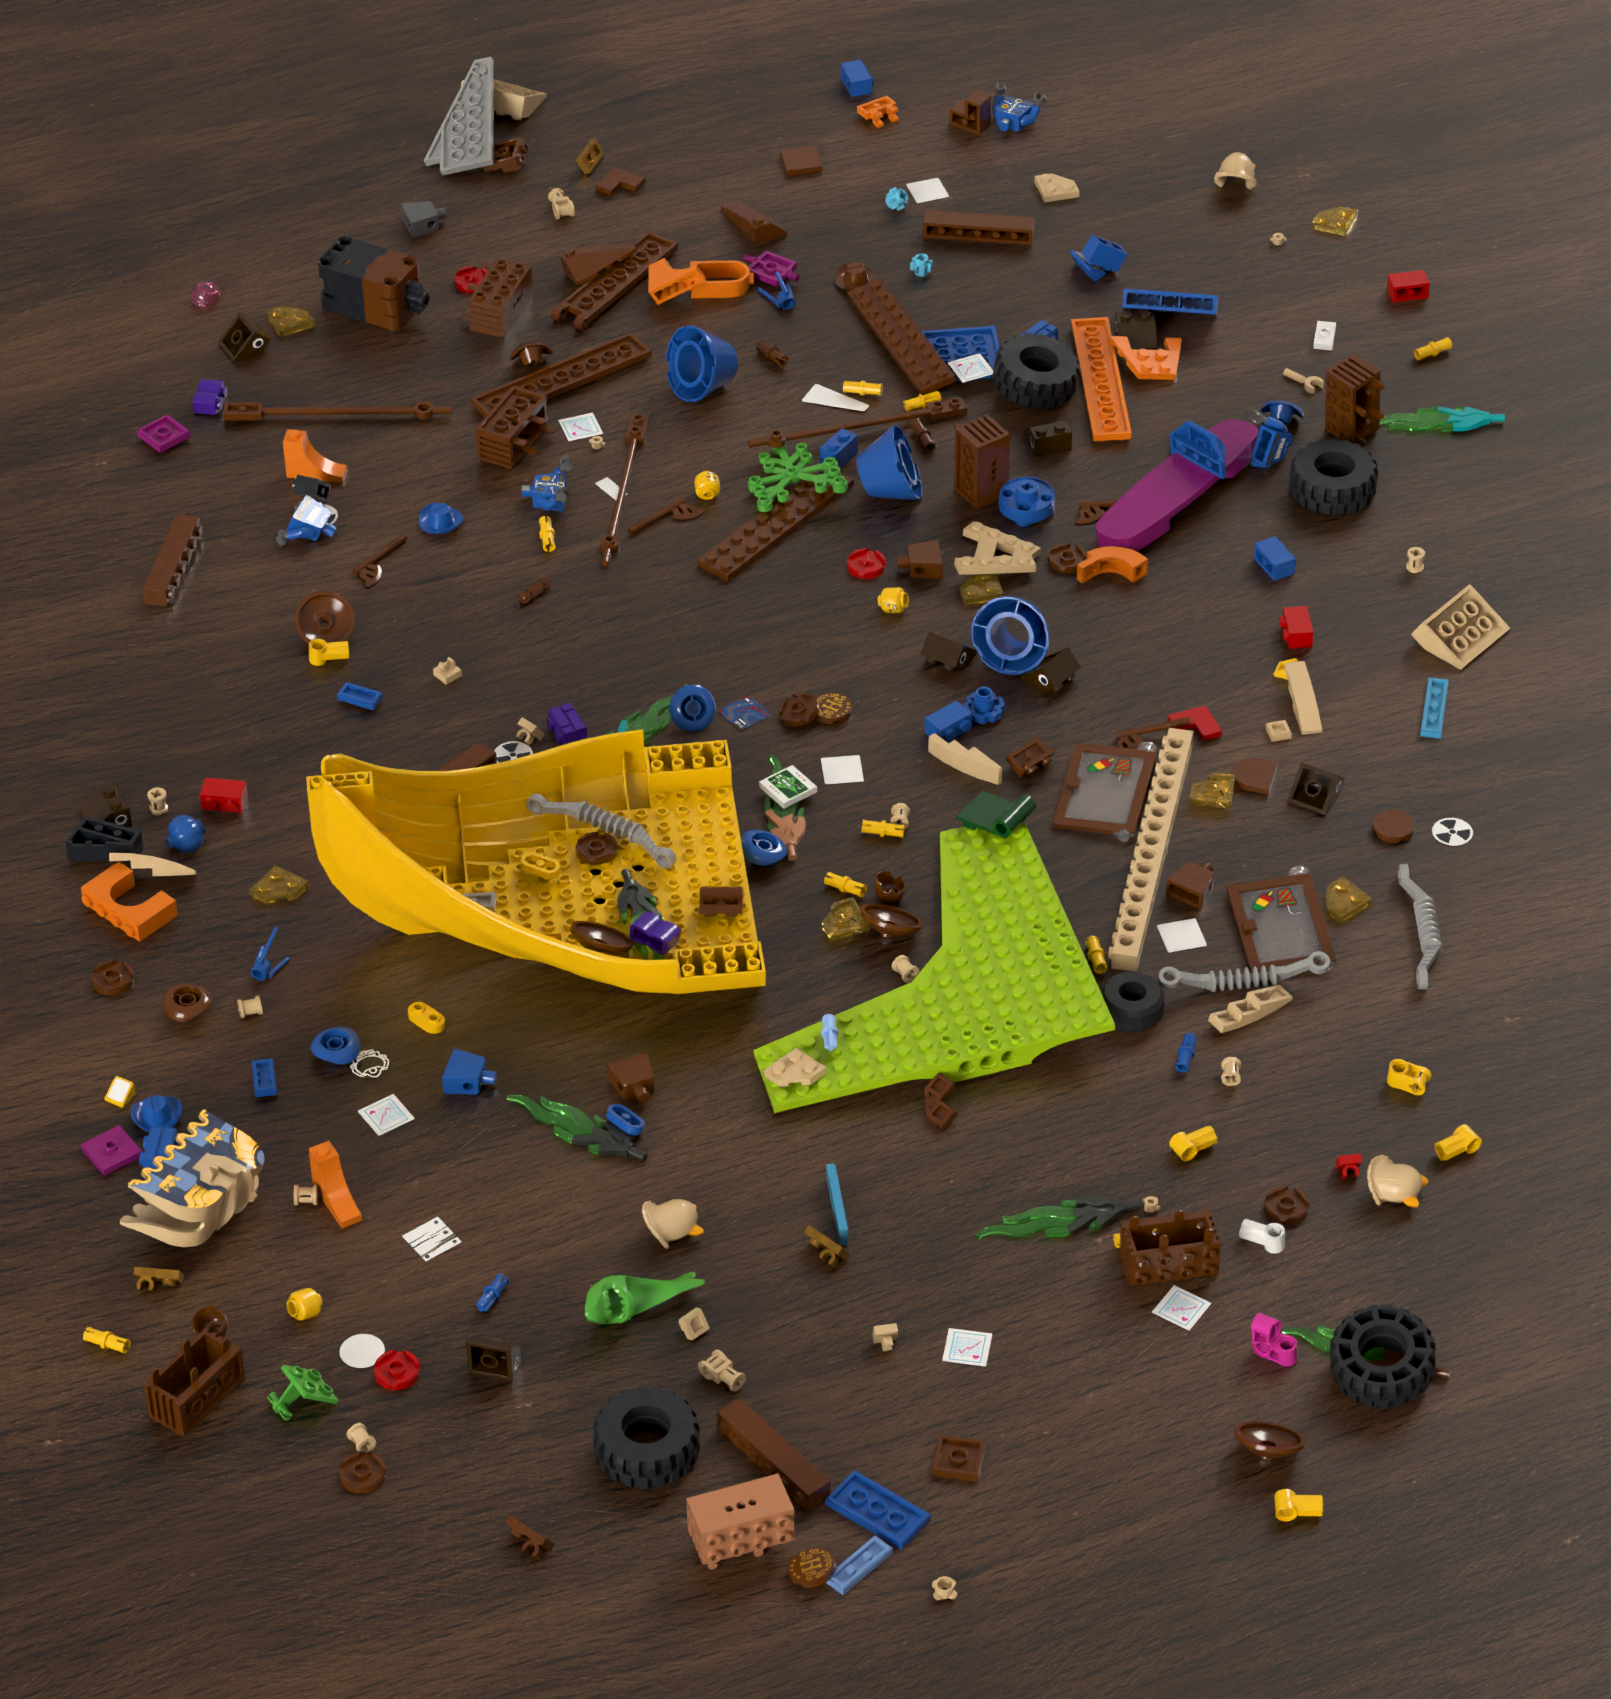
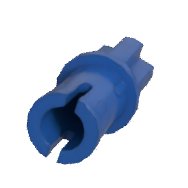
M1186 1033L1181 1047L1178 1048L1179 1056L1175 1068L1179 1072L1185 1073L1187 1070L1189 1071L1191 1059L1195 1056L1194 1047L1197 1039L1194 1033Z
M497 1274L492 1283L484 1288L483 1295L476 1303L480 1312H487L492 1304L500 1299L501 1292L509 1284L507 1276L500 1282L504 1274Z

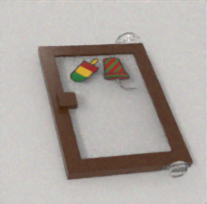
M1142 742L1138 745V749L1076 743L1052 821V828L1117 835V838L1122 842H1127L1130 837H1135L1156 765L1157 746L1151 742Z
M1293 867L1289 870L1288 877L1227 886L1228 897L1250 973H1252L1253 966H1256L1258 972H1260L1261 966L1264 965L1268 972L1270 965L1286 967L1289 964L1303 961L1316 951L1324 952L1329 956L1330 964L1326 972L1333 968V964H1336V956L1307 867ZM1321 960L1313 961L1317 966L1324 965V962Z

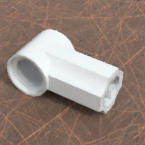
M1244 1219L1239 1231L1240 1238L1264 1245L1266 1251L1270 1253H1280L1284 1250L1285 1229L1282 1225L1278 1223L1264 1225L1248 1219Z

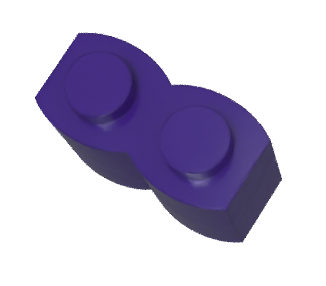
M200 380L193 398L194 413L217 415L218 411L222 410L223 399L227 397L228 393L224 381Z
M645 911L630 925L629 937L641 945L648 946L658 954L666 955L680 941L681 929L674 923L663 921L658 915Z

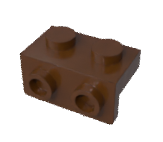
M1036 737L1006 757V761L1020 778L1026 774L1030 776L1039 769V766H1046L1053 761L1052 756L1055 754L1056 749L1053 747L1048 750L1039 737Z
M741 886L700 887L699 914H704L705 917H715L717 914L736 917L738 914H742L743 888Z

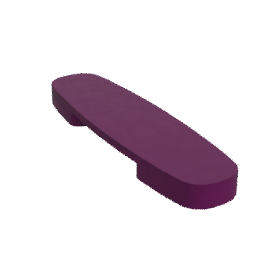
M1231 419L1221 421L1208 429L1226 446L1227 467L1225 478L1236 476L1252 460V451L1259 433L1255 425L1242 420ZM1177 453L1172 454L1128 490L1096 523L1098 546H1117L1136 552L1168 532L1171 527L1170 518L1188 506L1220 478Z

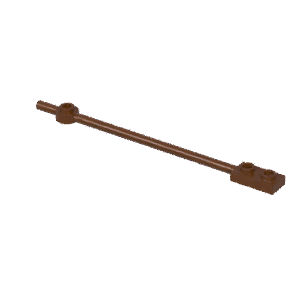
M961 397L925 403V409L785 434L781 430L776 429L770 431L767 437L748 440V446L752 448L769 445L773 448H781L786 444V441L835 433L841 428L852 430L929 416L931 420L965 415L968 408Z
M426 401L418 402L415 406L263 407V402L224 403L223 420L255 421L262 420V415L415 414L417 418L426 420L432 417L433 414H453V407L433 406L430 402Z
M630 415L625 435V443L630 444L610 529L608 535L600 539V550L603 552L601 564L603 566L609 565L611 554L616 553L620 548L616 533L637 445H644L650 415Z

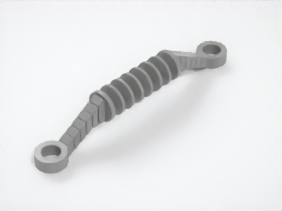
M533 793L526 800L527 808L536 815H542L543 813L568 814L578 821L584 819L585 824L591 823V826L594 828L597 826L600 830L606 828L607 833L613 832V835L616 837L620 835L623 840L628 837L630 843L641 845L662 868L669 869L676 862L675 853L667 847L658 848L649 835L646 834V831L643 830L640 823L636 822L633 824L632 820L626 821L623 816L618 819V815L616 813L611 815L609 810L604 812L601 807L596 810V805L591 804L589 806L587 801L547 802L542 795Z
M1399 864V885L1414 899L1415 918L1421 951L1424 955L1417 967L1416 981L1418 990L1428 988L1427 971L1442 950L1435 904L1431 897L1409 879L1408 864Z
M1316 951L1303 961L1289 964L1286 967L1270 965L1268 972L1263 965L1260 972H1258L1256 966H1253L1252 973L1249 972L1247 967H1244L1243 974H1241L1239 968H1236L1235 975L1232 974L1231 969H1227L1226 976H1224L1222 970H1219L1218 977L1215 976L1214 971H1209V974L1199 975L1184 973L1174 967H1164L1159 972L1158 982L1165 989H1174L1179 983L1203 989L1206 988L1211 990V992L1216 991L1217 985H1219L1221 991H1224L1225 984H1227L1229 990H1233L1235 983L1238 989H1241L1242 983L1249 989L1251 982H1253L1255 988H1258L1259 981L1262 982L1263 987H1267L1268 980H1270L1272 986H1275L1280 980H1285L1307 970L1315 974H1323L1329 968L1330 959L1326 953ZM1321 960L1324 962V965L1317 966L1313 961ZM1172 975L1175 979L1167 981L1164 979V976Z

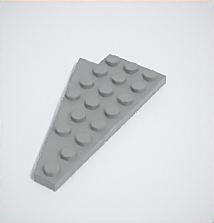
M492 57L474 60L424 159L426 166L440 163L442 176L493 165Z

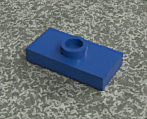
M348 682L345 683L337 694V700L374 710L383 699L382 692Z
M273 1058L251 1061L255 1097L277 1095Z

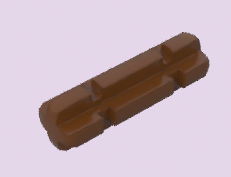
M546 576L542 577L528 587L526 591L524 590L518 595L519 601L523 604L528 603L531 599L549 588L551 580Z

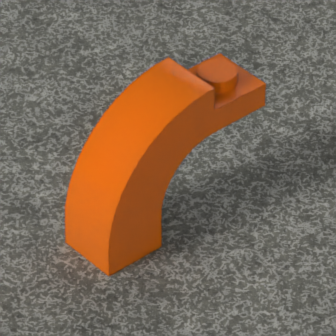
M1108 546L1088 551L1086 560L1077 564V580L1084 583L1098 574L1113 572L1123 575L1131 582H1135L1147 575L1148 559L1142 554L1124 547Z

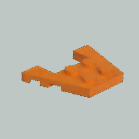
M1111 336V346H1115L1118 349L1117 353L1120 357L1126 359L1127 366L1138 379L1175 380L1182 342L1181 338H1165V350L1131 349L1128 337Z

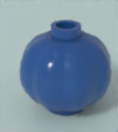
M179 815L172 819L169 824L166 842L171 849L175 848L183 853L193 852L202 846L204 841L203 834L206 831L199 819L195 820L188 815Z

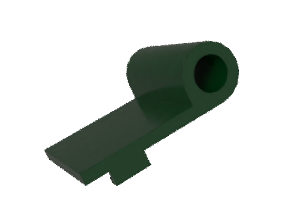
M982 791L956 816V819L962 821L963 826L971 830H975L977 827L999 837L1006 838L1036 810L1037 806L1035 800L1026 794L1021 795L1013 803Z

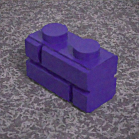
M570 703L549 709L548 718L546 719L549 730H554L558 743L562 742L564 745L587 739V728Z

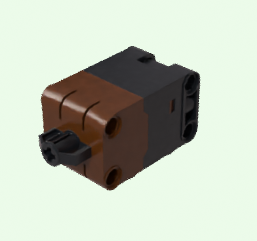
M343 236L337 239L318 259L319 277L323 279L324 289L321 291L323 310L373 324L390 331H397L402 328L414 313L420 315L429 303L430 295L425 291L422 284L419 283L418 259L414 256Z

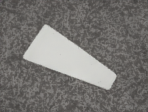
M815 384L802 399L803 402L865 411L869 407L868 404L819 384Z

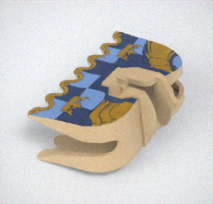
M202 1110L199 1113V1119L203 1123L190 1122L187 1129L192 1133L191 1135L185 1133L177 1134L176 1141L180 1146L166 1145L164 1151L169 1157H154L153 1164L157 1169L150 1167L142 1169L141 1175L146 1180L132 1179L128 1183V1188L142 1196L149 1205H134L133 1213L137 1217L123 1216L120 1219V1224L169 1245L192 1247L204 1243L215 1230H219L234 1214L240 1213L249 1202L257 1198L258 1174L262 1171L265 1161L262 1149L257 1142L244 1132L222 1121L210 1112Z

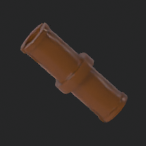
M760 340L757 343L760 347L756 346V350L764 354L768 360L776 362L781 367L788 363L786 362L789 360L788 357L782 354L776 346H771L764 340Z
M916 418L912 420L910 425L916 433L917 441L921 442L926 452L933 451L936 445L931 438L929 429L925 428L921 419Z

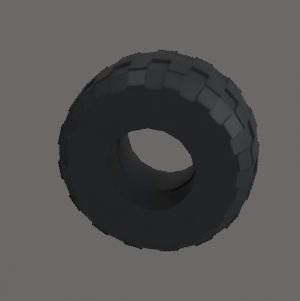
M1130 971L1117 974L1107 980L1101 988L1100 992L1113 1018L1115 1028L1119 1031L1129 1033L1143 1032L1155 1026L1163 1016L1165 1007L1164 990L1155 979L1147 974Z

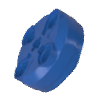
M1019 477L1005 483L1000 490L999 509L1005 517L1015 521L1016 525L1027 527L1055 513L1054 490L1050 484L1038 478Z

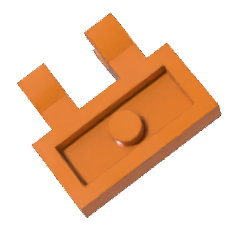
M888 96L857 106V113L866 120L872 119L877 128L884 126V123L880 120L883 114H887L892 123L899 121V117L895 114V112H898L896 102Z

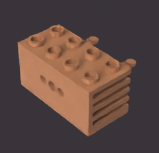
M779 1474L686 1498L688 1531L690 1536H692L693 1543H695V1548L698 1551L699 1558H701L702 1565L708 1564L709 1569H715L718 1566L717 1562L720 1560L741 1556L752 1551L756 1557H759L764 1553L763 1549L795 1540L794 1508Z

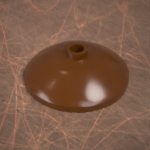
M319 591L308 595L300 602L295 612L294 622L298 635L307 644L313 639H322L326 643L344 642L353 632L355 615L350 603L344 597L330 591ZM326 622L328 626L322 627L321 624Z
M865 904L860 909V915L863 920L887 938L906 936L922 929L923 921L918 916L897 907L883 904Z
M575 921L570 927L573 937L584 948L608 955L626 953L633 948L634 941L627 934L608 925L592 921Z
M1263 1421L1240 1423L1235 1427L1234 1432L1240 1444L1266 1460L1294 1455L1304 1449L1306 1442L1304 1436L1294 1429Z

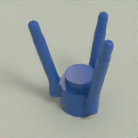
M777 271L775 274L783 290L779 292L778 300L760 287L758 291L775 303L777 308L782 307L787 310L792 308L796 301L790 284L787 283L785 287Z
M278 927L273 929L265 948L264 946L260 947L255 963L250 970L251 975L257 980L263 981L266 977L271 979L290 960L289 957H286L271 969V962L266 959Z

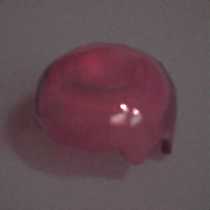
M199 282L192 289L191 302L196 306L204 308L207 303L214 305L220 299V290L214 283Z

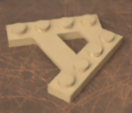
M973 521L963 529V536L978 541L974 557L964 556L962 558H955L954 565L959 575L1036 572V564L1033 559L1040 555L1041 547L1031 542L1020 540L1013 535L1002 533L998 529L984 526L980 522ZM996 549L1012 555H1001L994 557Z

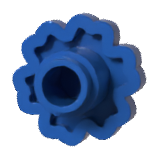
M979 687L976 692L968 695L966 702L963 703V706L972 712V721L974 723L986 724L987 721L994 723L1002 718V713L1005 711L1003 698L996 697V694L989 687Z

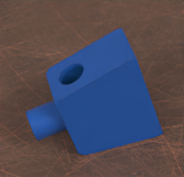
M453 1048L442 1076L443 1093L478 1094L483 1083L493 1085L496 1083L497 1072L487 1070L484 1057Z

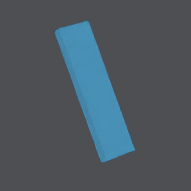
M1428 678L1420 736L1441 739L1449 683L1447 679Z
M834 1163L826 1164V1180L839 1246L847 1245L848 1226L836 1165Z

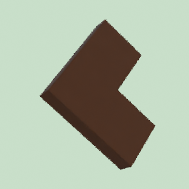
M614 167L596 184V191L611 196L620 187L636 192L645 183V177Z

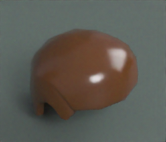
M881 871L876 874L874 889L877 896L884 900L895 901L906 894L907 884L902 880L901 876L894 878L891 871Z
M213 1305L202 1307L194 1314L191 1320L192 1329L196 1335L207 1328L210 1330V1334L212 1332L216 1333L217 1338L219 1336L223 1337L229 1328L228 1317Z

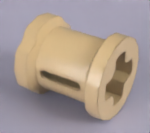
M1420 547L1410 548L1407 552L1409 561L1406 564V569L1411 573L1422 572L1424 570L1422 561L1425 557V551Z
M157 787L149 790L147 796L151 802L149 806L150 812L154 815L166 813L168 811V805L165 802L166 791L163 788Z
M897 803L891 808L893 817L890 819V823L897 824L899 819V825H905V830L909 824L907 817L910 814V808L906 804Z
M905 955L898 956L892 962V969L901 974L902 980L905 983L912 982L919 974V969L909 962V958Z
M259 995L250 1000H237L241 1019L245 1018L246 1015L263 1014Z
M1236 1057L1223 1059L1222 1069L1224 1072L1221 1075L1222 1083L1227 1086L1238 1085L1241 1081L1239 1074L1241 1061Z
M294 1185V1205L299 1203H313V1205H317L318 1185H313V1187Z
M356 1423L348 1429L347 1438L355 1443L358 1452L367 1454L374 1449L376 1440L373 1436H369L364 1424Z

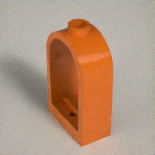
M734 260L690 261V267L697 265L706 278H738L737 280L706 281L691 289V299L739 297L749 291L750 284H754L753 273H750L749 267L742 262Z

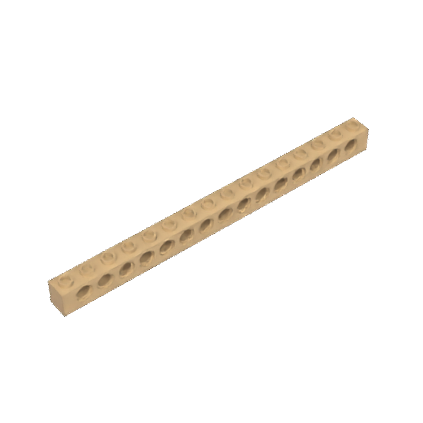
M1169 728L1167 736H1163L1162 748L1164 749H1160L1158 761L1161 762L1156 763L1155 775L1157 777L1153 776L1151 786L1153 790H1150L1148 795V802L1150 804L1145 806L1144 816L1147 817L1142 818L1141 830L1143 832H1139L1137 840L1139 846H1135L1134 858L1136 860L1131 861L1130 872L1132 874H1128L1126 884L1128 889L1125 888L1123 893V901L1125 903L1120 904L1119 915H1121V918L1117 917L1115 930L1118 931L1113 932L1112 944L1114 946L1109 947L1108 959H1111L1112 969L1137 972L1193 747L1194 731Z

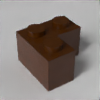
M975 90L965 100L960 99L949 109V124L980 135L991 125V94Z

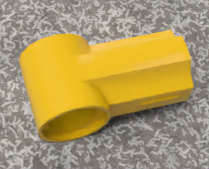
M313 639L309 642V662L312 665L320 666L325 664L327 660L349 659L348 641L326 643L322 639Z
M1463 1124L1454 1131L1452 1136L1435 1143L1434 1149L1437 1157L1441 1161H1446L1465 1151L1468 1154L1474 1153L1480 1148L1482 1139L1467 1124Z
M1205 1126L1187 1135L1184 1132L1175 1134L1171 1138L1169 1145L1183 1161H1190L1197 1155L1198 1151L1216 1144L1217 1136L1211 1126Z
M1281 1489L1274 1495L1276 1517L1281 1521H1291L1297 1516H1322V1495H1296L1290 1489Z

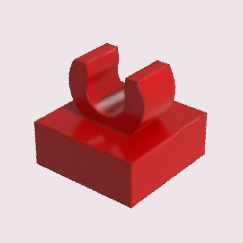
M1361 1154L1338 1156L1335 1160L1336 1169H1342L1341 1175L1343 1179L1347 1178L1348 1169L1354 1171L1355 1177L1359 1176V1166L1362 1163Z

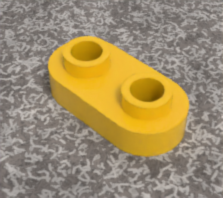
M527 853L521 857V868L525 872L547 880H553L561 874L560 863L557 860L538 853Z
M415 1002L408 1007L409 1020L426 1032L436 1034L445 1029L444 1016L426 1003Z

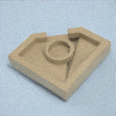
M1052 173L1038 175L1034 178V182L1044 202L1079 197V189L1073 180Z
M797 1048L764 1070L765 1077L779 1087L789 1086V1083L801 1082L802 1085H812L827 1074L824 1065Z

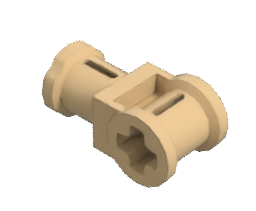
M560 188L552 189L548 194V198L552 202L556 220L563 216H575L573 202L569 200L568 196L564 197L563 190Z
M720 1350L713 1351L710 1358L698 1363V1369L706 1379L713 1380L717 1384L723 1381L729 1386L731 1391H738L746 1380V1375L735 1371L732 1367V1361Z

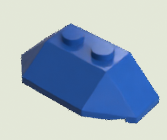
M1190 420L1169 434L1172 451L1221 479L1226 477V446L1215 434Z

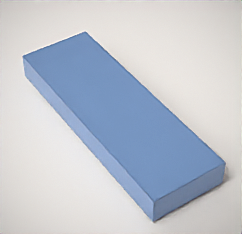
M877 1536L872 1537L836 1568L835 1574L832 1573L830 1580L826 1583L844 1595L892 1555L893 1548Z

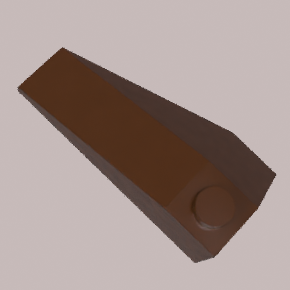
M737 200L721 205V209L755 246L788 235L787 231L778 222Z
M631 242L569 248L560 254L559 257L565 274L577 285H580L599 275L598 271L604 268L606 270L611 268V264L614 261H622L638 250Z

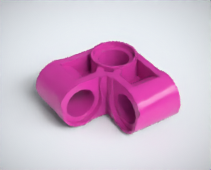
M1260 1312L1257 1313L1251 1324L1253 1351L1258 1356L1267 1358L1285 1367L1296 1364L1298 1360L1297 1340L1292 1336L1281 1333L1282 1323L1280 1320Z

